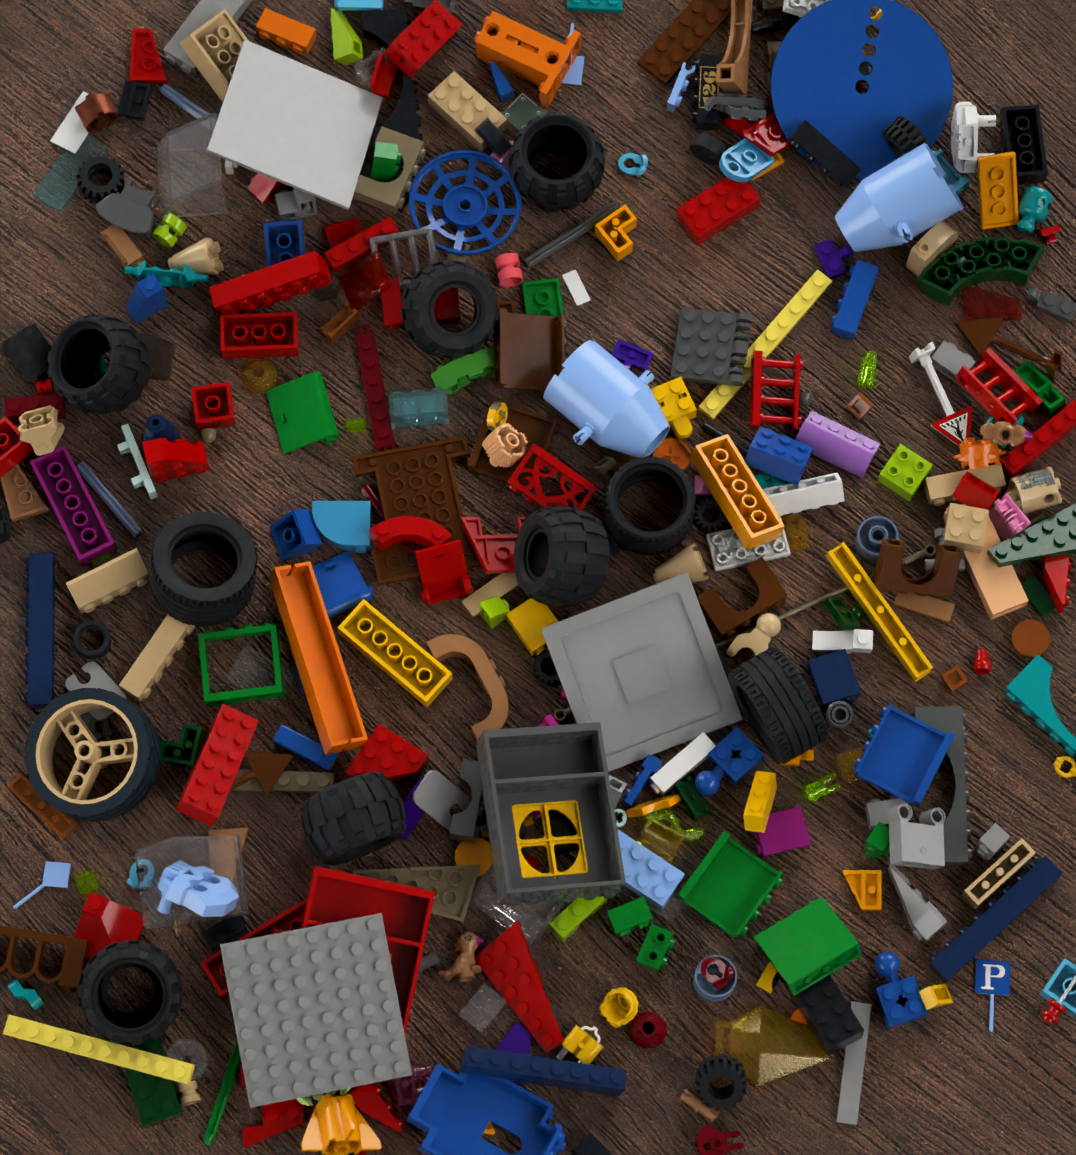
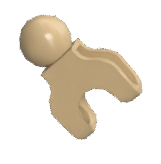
M772 613L761 615L753 631L736 636L727 649L726 654L734 656L741 648L751 649L754 656L768 649V643L771 638L775 637L781 630L780 619Z

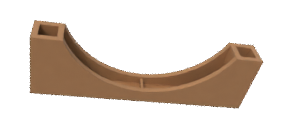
M731 0L729 42L723 60L717 64L716 83L725 93L747 94L753 0Z

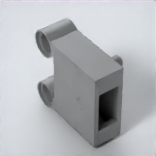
M902 803L890 807L886 812V817L889 821L890 865L931 870L944 867L943 823L946 818L944 811L937 807L922 812L919 816V824L908 822L913 814L908 804Z

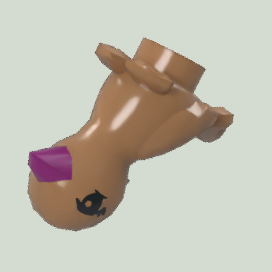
M1004 421L996 422L995 424L988 422L980 429V433L984 435L985 440L992 439V442L998 445L1011 444L1014 447L1033 438L1025 427L1018 424L1011 425L1009 422Z
M472 932L461 934L455 945V952L460 951L459 956L450 969L440 971L438 975L447 981L453 977L459 978V982L473 980L475 978L474 974L482 972L481 967L476 965L474 953L477 947L485 940Z

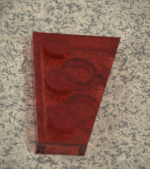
M967 286L962 290L964 320L1002 318L1003 321H1020L1022 318L1021 302L1018 299Z

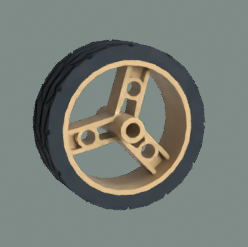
M80 688L53 699L41 710L40 715H37L26 739L24 762L27 775L35 792L48 805L64 814L85 821H107L118 818L120 814L122 816L133 810L148 795L156 782L160 769V742L151 719L137 705L108 690ZM96 710L116 712L128 725L132 738L98 742L80 715ZM79 727V733L74 735L75 729ZM62 731L75 748L74 753L77 757L63 789L58 784L53 769V750ZM124 747L123 754L119 755V750ZM132 761L129 772L116 789L105 796L86 800L100 769L106 768L109 764ZM86 763L90 764L91 766L87 773L83 774ZM83 778V783L78 786L79 779Z

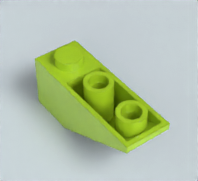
M332 8L330 21L332 24L334 60L345 66L362 60L361 40L344 14Z

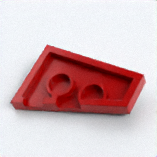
M133 29L130 82L168 84L151 29Z

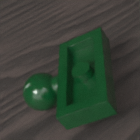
M842 597L826 598L824 604L842 630L859 628L860 623L858 621L864 617V610L860 606H854L849 609Z

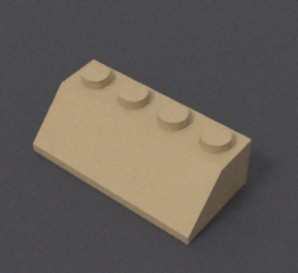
M137 548L67 582L66 585L82 614L93 611L100 604L111 602L118 595L123 596L129 593L130 589L136 586H144L150 580V575Z

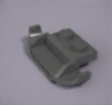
M718 92V96L709 97L703 107L705 110L711 111V108L716 105L717 110L730 115V118L741 120V117H747L749 120L757 121L758 118H765L766 113L773 114V107L767 100L750 94Z

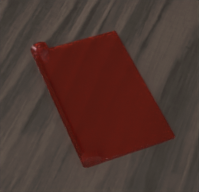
M375 251L337 279V283L344 289L352 310L354 308L359 310L392 286L379 251Z

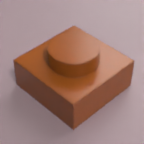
M860 392L846 407L858 420H861L874 405Z
M958 665L940 676L951 693L968 683L967 678Z

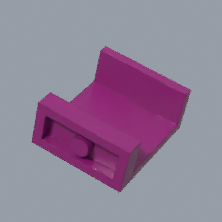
M801 807L771 813L765 833L752 832L753 836L757 835L759 843H756L758 855L762 854L763 860L767 859L768 855L797 848L806 850L811 845Z

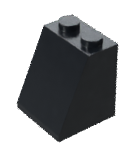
M35 323L28 325L0 344V347L26 383L32 382L34 384L42 379L41 374L46 371L48 372L49 362L47 359L51 347Z

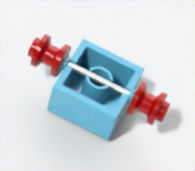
M1065 958L1039 994L1048 1001L1050 1006L1047 1011H1041L1042 1020L1051 1026L1052 1024L1057 1025L1059 1023L1057 1017L1060 1013H1066L1072 1018L1076 1016V965Z

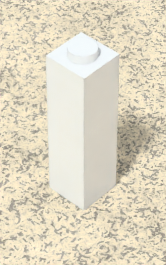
M704 732L701 733L650 778V788L656 794L660 793L663 797L675 787V783L682 781L705 761L708 753L716 745Z

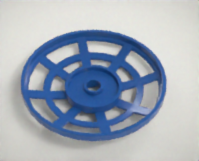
M452 151L432 159L416 175L409 193L410 216L415 228L421 229L414 207L415 201L426 204L427 217L431 223L423 228L431 227L433 231L436 230L445 238L455 241L454 249L447 248L436 242L435 247L455 255H477L498 247L513 233L521 215L522 197L514 186L510 170L496 158L477 151ZM469 159L468 170H457L445 175L439 166L451 160ZM477 160L493 166L503 176L494 182L488 176L476 172ZM433 170L439 179L432 185L428 195L416 193L423 178ZM467 176L465 184L453 186L449 181L456 177ZM474 178L484 181L489 187L481 191L476 186H473ZM506 182H509L515 194L516 208H505L504 197L499 188ZM443 184L448 191L444 199L433 198L436 190ZM494 192L498 199L499 208L488 207L487 197ZM468 203L471 207L463 210L460 205ZM431 205L443 208L444 217L435 221ZM486 215H497L493 225L487 229L482 223ZM503 216H514L509 230L498 240L492 233L500 225ZM447 223L458 227L456 236L447 233L441 227ZM476 227L481 233L473 237H464L465 228ZM486 238L492 244L478 250H461L463 242H475Z

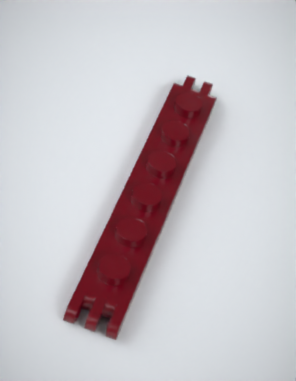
M365 325L366 332L362 333L361 326H357L358 334H355L376 452L396 449L374 331H370L369 325Z

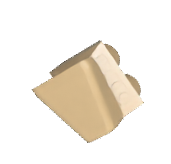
M50 405L24 412L19 417L21 423L18 427L20 440L30 443L35 454L38 456L52 453L64 432L65 427L63 423L57 422L58 410Z

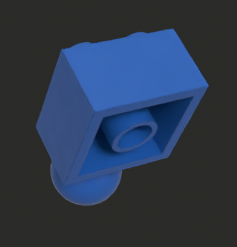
M736 727L708 753L707 759L715 768L712 771H702L696 776V790L705 796L715 794L720 787V779L723 776L735 787L763 761L764 754ZM733 754L739 755V759H738V758H734V759H733V758H732V755H733Z
M890 951L881 952L876 957L874 966L878 974L886 977L888 984L877 987L874 990V994L887 1030L925 1018L928 1012L919 994L920 990L915 976L899 980L897 972L900 969V960L898 956ZM899 999L904 1000V1007L896 1002Z

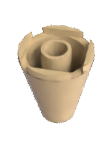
M696 543L689 545L655 568L656 573H653L656 584L686 572L689 574L691 583L709 579V576H704V572H707L700 552L694 550L697 547Z

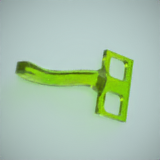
M662 809V811L656 810L642 816L646 822L662 819L669 820L675 834L684 841L694 842L700 840L705 833L701 826L684 831L675 814L667 809Z

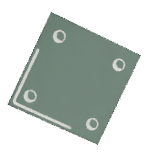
M522 92L501 114L520 131L523 126H527L528 121L538 115L543 117L547 112Z

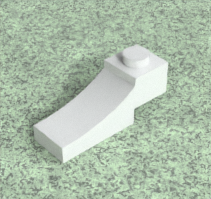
M873 630L813 631L812 652L833 653L846 649L847 654H851V652L871 653L873 649Z

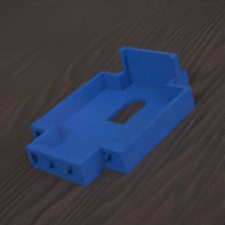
M438 1063L406 1119L407 1122L427 1132L418 1151L425 1155H557L558 1152L561 1153L567 1143L564 1141L566 1134L561 1132L563 1126L557 1123L553 1127L548 1125L554 1115V1112L551 1111L554 1107L553 1104L507 1079L461 1072L456 1074ZM489 1121L520 1139L521 1149L518 1153L509 1154L481 1139Z

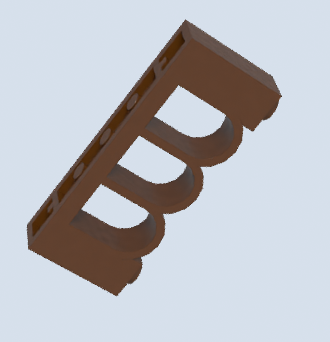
M0 925V934L11 936L7 959L0 968V974L9 971L13 976L21 979H30L37 976L45 983H59V985L64 986V990L76 992L81 974L87 965L91 941ZM19 937L38 940L33 968L26 974H20L15 968V956ZM46 942L66 945L60 974L53 979L46 978L42 972Z

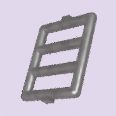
M431 227L381 235L369 239L372 256L371 267L375 273L378 291L381 292L380 280L383 279L377 244L389 242L394 277L399 278L400 288H406L409 286L411 279H402L396 241L407 239L414 276L420 271L415 237L426 235L430 263L438 262L439 253L435 247Z

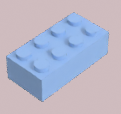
M618 830L626 881L624 886L640 897L644 896L646 901L662 911L683 881L685 873Z

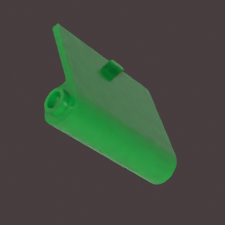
M320 372L309 373L266 391L284 454L318 441L327 445L337 441L339 433Z

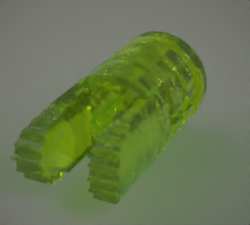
M874 350L869 351L862 358L858 373V386H865V388L874 387L877 370V353Z
M835 772L802 787L809 803L841 788L840 783L829 787L825 785L826 782L837 777Z

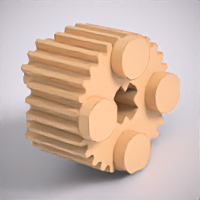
M502 423L485 438L482 446L486 450L488 457H490L491 465L508 468L524 456L528 441L525 434L522 432L518 433L509 423Z

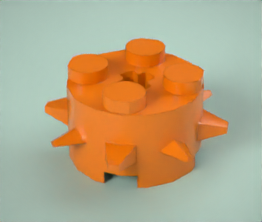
M975 437L963 439L964 441L959 445L960 454L953 456V458L961 461L962 469H965L967 466H969V469L989 468V463H994L996 466L999 465V456L1005 454L1006 451L998 449V444L993 443L992 439L985 440L983 437L982 440H975Z

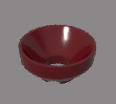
M642 1012L632 1020L630 1036L633 1042L641 1048H655L665 1039L666 1024L658 1014ZM649 1022L654 1025L655 1030L653 1033L646 1034L643 1032L642 1027L645 1023Z

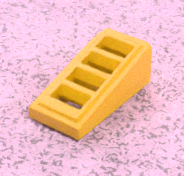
M946 984L932 985L919 991L926 1010L953 1003Z

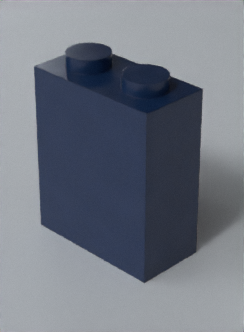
M846 649L808 660L807 668L822 709L828 708L836 701L852 703L857 700L861 691Z

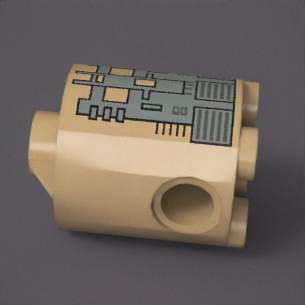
M1051 466L1019 475L1009 480L1006 493L1024 514L1062 503V497L1058 489H1061V483L1058 477L1054 478Z

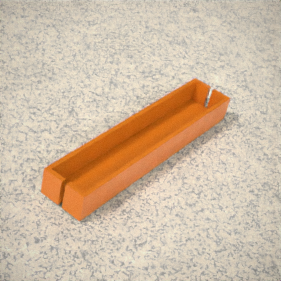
M311 561L297 563L293 567L291 565L274 567L268 578L324 754L339 753L343 749L349 751L362 748L368 737Z

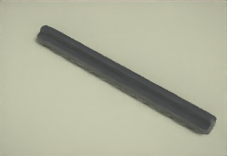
M616 201L607 205L524 259L525 264L528 268L536 265L594 228L597 223L619 209L620 205Z

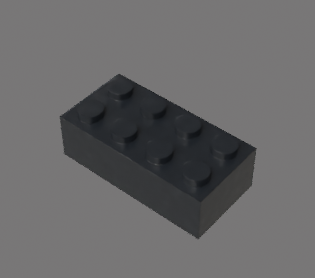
M1039 105L1002 107L999 114L1003 153L1015 152L1017 185L1045 183L1048 169Z
M828 975L795 996L790 992L788 985L786 986L788 993L827 1056L862 1038L864 1029L831 975Z

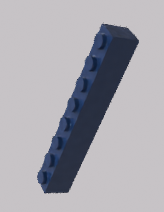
M29 553V560H26V571H29V578H26V590H29V597H26L25 602L26 609H29V616L25 617L26 628H29V635H25V645L28 646V654H25V664L28 665V673H25V684H28V692H25V703H28L30 709H43L54 699L55 556L53 553Z
M1046 856L1042 860L1037 858L1030 865L1032 869L1028 873L1023 871L1016 878L1018 882L1013 887L1009 884L1001 892L1003 896L999 900L995 897L987 905L989 909L985 913L980 911L973 918L975 922L970 927L966 924L958 932L960 936L956 940L951 938L944 945L946 949L942 953L937 951L930 958L932 962L928 967L945 984L1062 875V872Z
M467 1046L462 1053L460 1072L619 1097L625 1091L627 1070Z

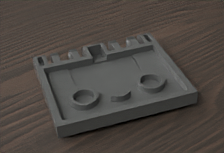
M681 308L671 380L682 377L683 381L742 386L745 370L731 367V365L743 366L746 364L745 357H747L749 343L746 341H749L750 336L745 333H736V330L750 331L753 315L747 312L729 313Z

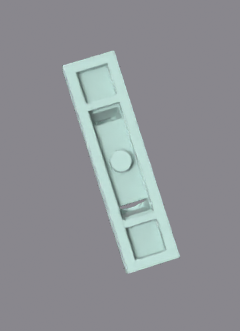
M125 424L121 428L126 441L117 445L121 455L131 452L140 475L131 478L134 488L144 486L150 499H154L158 495L129 424Z

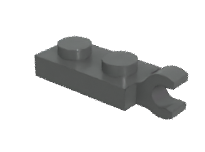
M1029 288L1025 299L1037 303L1036 309L1071 323L1076 311V303L1044 289L1042 294H1040L1037 290Z

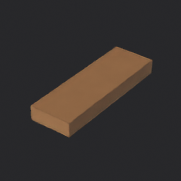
M897 592L893 606L949 624L955 604L928 595L919 596L908 592V594Z

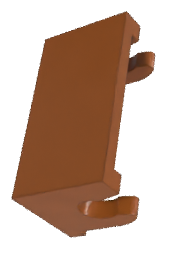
M346 303L329 322L319 328V333L333 344L359 320L358 311L355 308L352 310L349 303Z

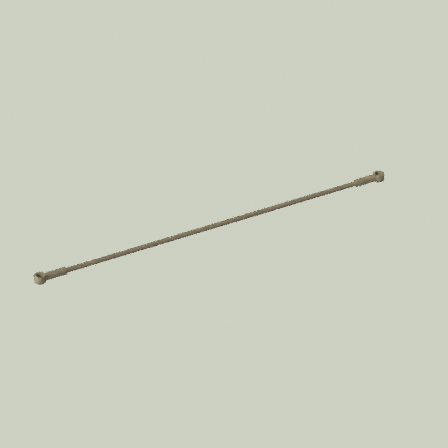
M928 544L923 550L903 558L902 566H907L925 557H933L936 552L935 546ZM926 549H932L933 553H928ZM874 573L869 575L871 580L874 578ZM844 586L777 617L782 620L826 600L827 597L836 596L849 589L847 586ZM756 626L716 643V649L733 642L735 637L740 634L751 633ZM571 708L556 710L554 719L557 722H563L566 717L572 715ZM562 713L564 717L559 719L556 715Z

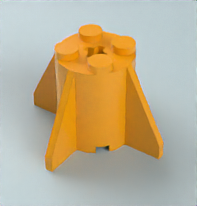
M329 1094L322 1096L321 1101L317 1103L301 1142L302 1151H321L322 1155H348L352 1152L356 1155L361 1150H381L382 1148L379 1138L355 1107L352 1095L350 1094L334 1097Z

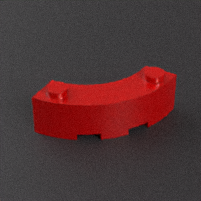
M414 516L390 518L369 529V539L381 552L392 545L403 543V541L416 542V544L429 548L451 542L452 534L441 525L431 520Z

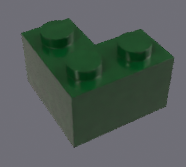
M183 724L179 743L161 740L159 746L160 760L168 764L193 768L209 730L201 726Z

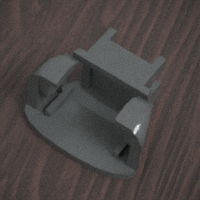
M129 179L121 194L118 192L116 194L111 193L96 204V211L107 222L126 231L137 233L146 239L153 237L152 233L155 228L153 211L159 202L156 198V190L153 189L150 194H147L132 187L134 182L132 179Z

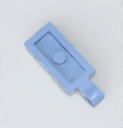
M686 62L682 64L681 71L667 102V111L674 113L675 108L680 107L683 98L681 97L682 91L686 92L689 84L687 78L694 75L695 65H693L691 70H686Z

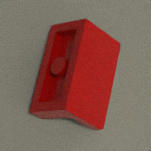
M383 53L379 54L370 82V92L389 99L398 66L392 61L384 60Z
M966 472L952 497L967 506L989 510L999 495L1000 490L973 474Z

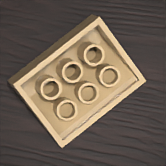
M226 9L179 42L222 102L224 101L243 42L248 40Z

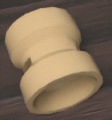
M191 1081L190 1085L184 1083L177 1085L178 1092L182 1093L180 1098L181 1106L192 1105L201 1101L200 1095L195 1091L198 1088L197 1081Z

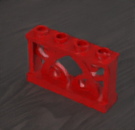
M536 444L531 446L507 481L510 484L509 489L517 494L519 492L526 495L525 500L533 505L536 502L542 506L541 509L550 507L546 503H556V506L569 507L566 500L570 499L575 508L583 510L598 488ZM532 454L537 456L533 469L523 468ZM546 465L551 468V472L548 474L540 472V469L545 471L544 467ZM523 472L533 474V478H524L529 481L527 486L521 485L518 481L519 475ZM558 472L562 473L560 486L565 494L544 496L540 485V477L549 478ZM567 480H570L572 482V486L568 487L570 490H572L570 492H568L564 486V483ZM534 488L537 497L530 493L529 490ZM584 489L587 490L588 493L580 505H578L574 496Z

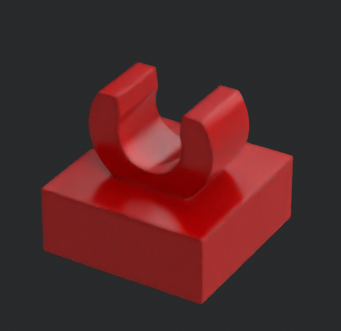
M1059 225L1036 230L1038 237L1045 236L1046 245L1057 243L1055 233L1061 232Z

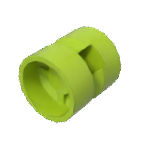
M167 213L161 221L162 225L156 227L152 236L161 245L171 249L178 241L177 236H181L187 229V226L174 214Z

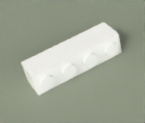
M838 473L801 480L798 486L787 483L762 489L779 517L784 514L799 513L802 510L818 509L820 506L836 505L839 502L845 501L842 480Z

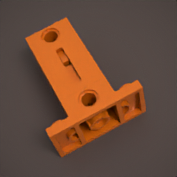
M492 11L490 16H486L483 22V29L481 32L478 31L474 38L476 57L488 63L493 61L499 68L539 86L540 107L548 109L581 49V33L574 30L572 35L567 36L563 44Z

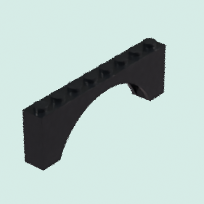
M405 8L361 12L364 38L378 43L385 49L411 24L410 15H406ZM401 69L403 77L401 99L391 117L380 127L373 130L374 149L375 140L381 127L423 141L422 133H418V127H421L420 116H416V110H419V100L414 97V93H418L417 82H413V78H410Z

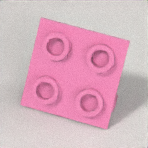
M1007 493L1001 499L996 500L993 503L994 506L989 510L988 515L993 526L1004 541L1024 531L1031 524Z

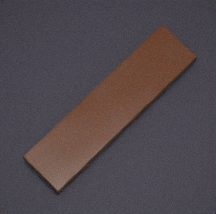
M22 773L7 786L13 794L61 839L65 840L78 827L66 814L44 802L35 792L31 782Z

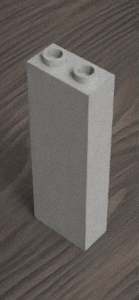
M200 0L163 49L165 59L173 65L177 64L185 73H191L196 76L199 70L179 42L224 9L227 10L236 23L253 0Z

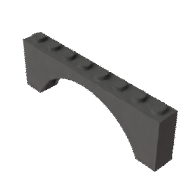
M915 706L913 710L914 718L945 734L948 731L955 734L944 756L950 769L953 783L952 805L943 823L945 866H966L968 860H971L972 857L971 848H968L971 830L967 828V821H970V810L966 809V801H969V790L965 788V782H968V770H965L968 753L964 751V744L967 743V732H963V724H966V713H963L962 706Z

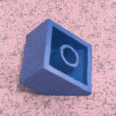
M293 509L270 526L282 561L310 553L323 544L310 509Z

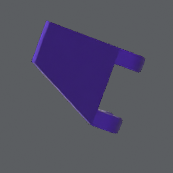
M516 1022L495 1050L529 1055L532 1034ZM511 1081L517 1084L518 1086H520L522 1083L520 1081Z

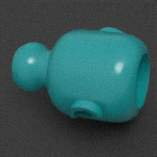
M1031 186L1024 191L1018 205V212L1022 217L1017 223L1019 231L1031 234L1035 229L1034 224L1044 222L1047 214H1050L1053 198L1047 190Z

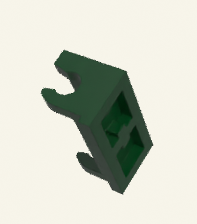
M690 776L683 782L675 783L674 789L676 793L680 795L681 801L695 822L712 812L702 794L696 790L695 783Z

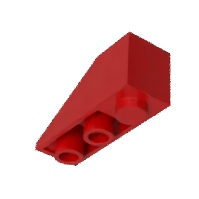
M1069 554L1052 558L1050 556L1043 557L1041 576L1058 613H1062L1064 606L1067 607L1069 595H1066V589L1069 590L1070 578H1067L1068 572H1071L1072 561H1069Z
M377 1083L361 1085L349 1092L362 1114L400 1135L403 1134L401 1129L404 1127L398 1116L394 1118L390 1111L393 1108L387 1099L383 1101L379 1094L382 1091Z

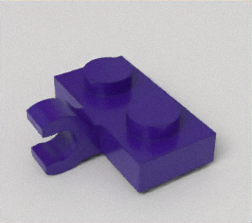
M832 238L814 245V249L828 278L833 279L846 274L842 259L852 256L853 251L850 245L837 251Z
M620 339L611 354L618 361L624 363L623 365L631 370V367H634L643 372L648 369L654 356L653 353Z

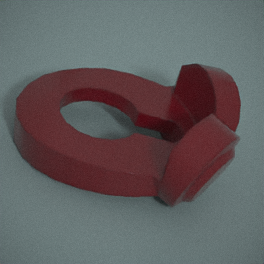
M708 957L701 963L700 970L703 977L713 983L715 989L725 987L727 980L732 979L733 968L726 966L722 960L716 957ZM716 964L722 976L718 977L715 974H708V966Z

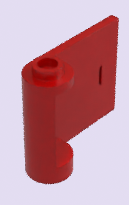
M460 539L415 551L424 589L420 591L423 602L427 601V604L430 605L473 593Z

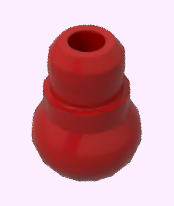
M978 649L976 651L973 669L977 674H987L992 669L988 653L985 649Z

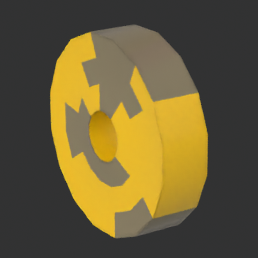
M494 401L489 408L487 426L490 431H494L507 421L508 409L504 402Z

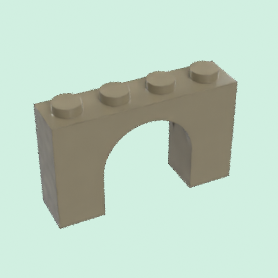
M381 127L375 144L376 142L397 144L398 152L401 153L400 162L404 167L403 171L397 179L391 182H378L360 175L353 195L356 200L396 214L398 208L401 209L404 204V194L409 192L411 188V178L416 176L419 169L418 162L423 160L426 149H424V142Z

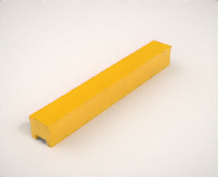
M845 542L830 550L825 555L914 682L929 674L933 666Z

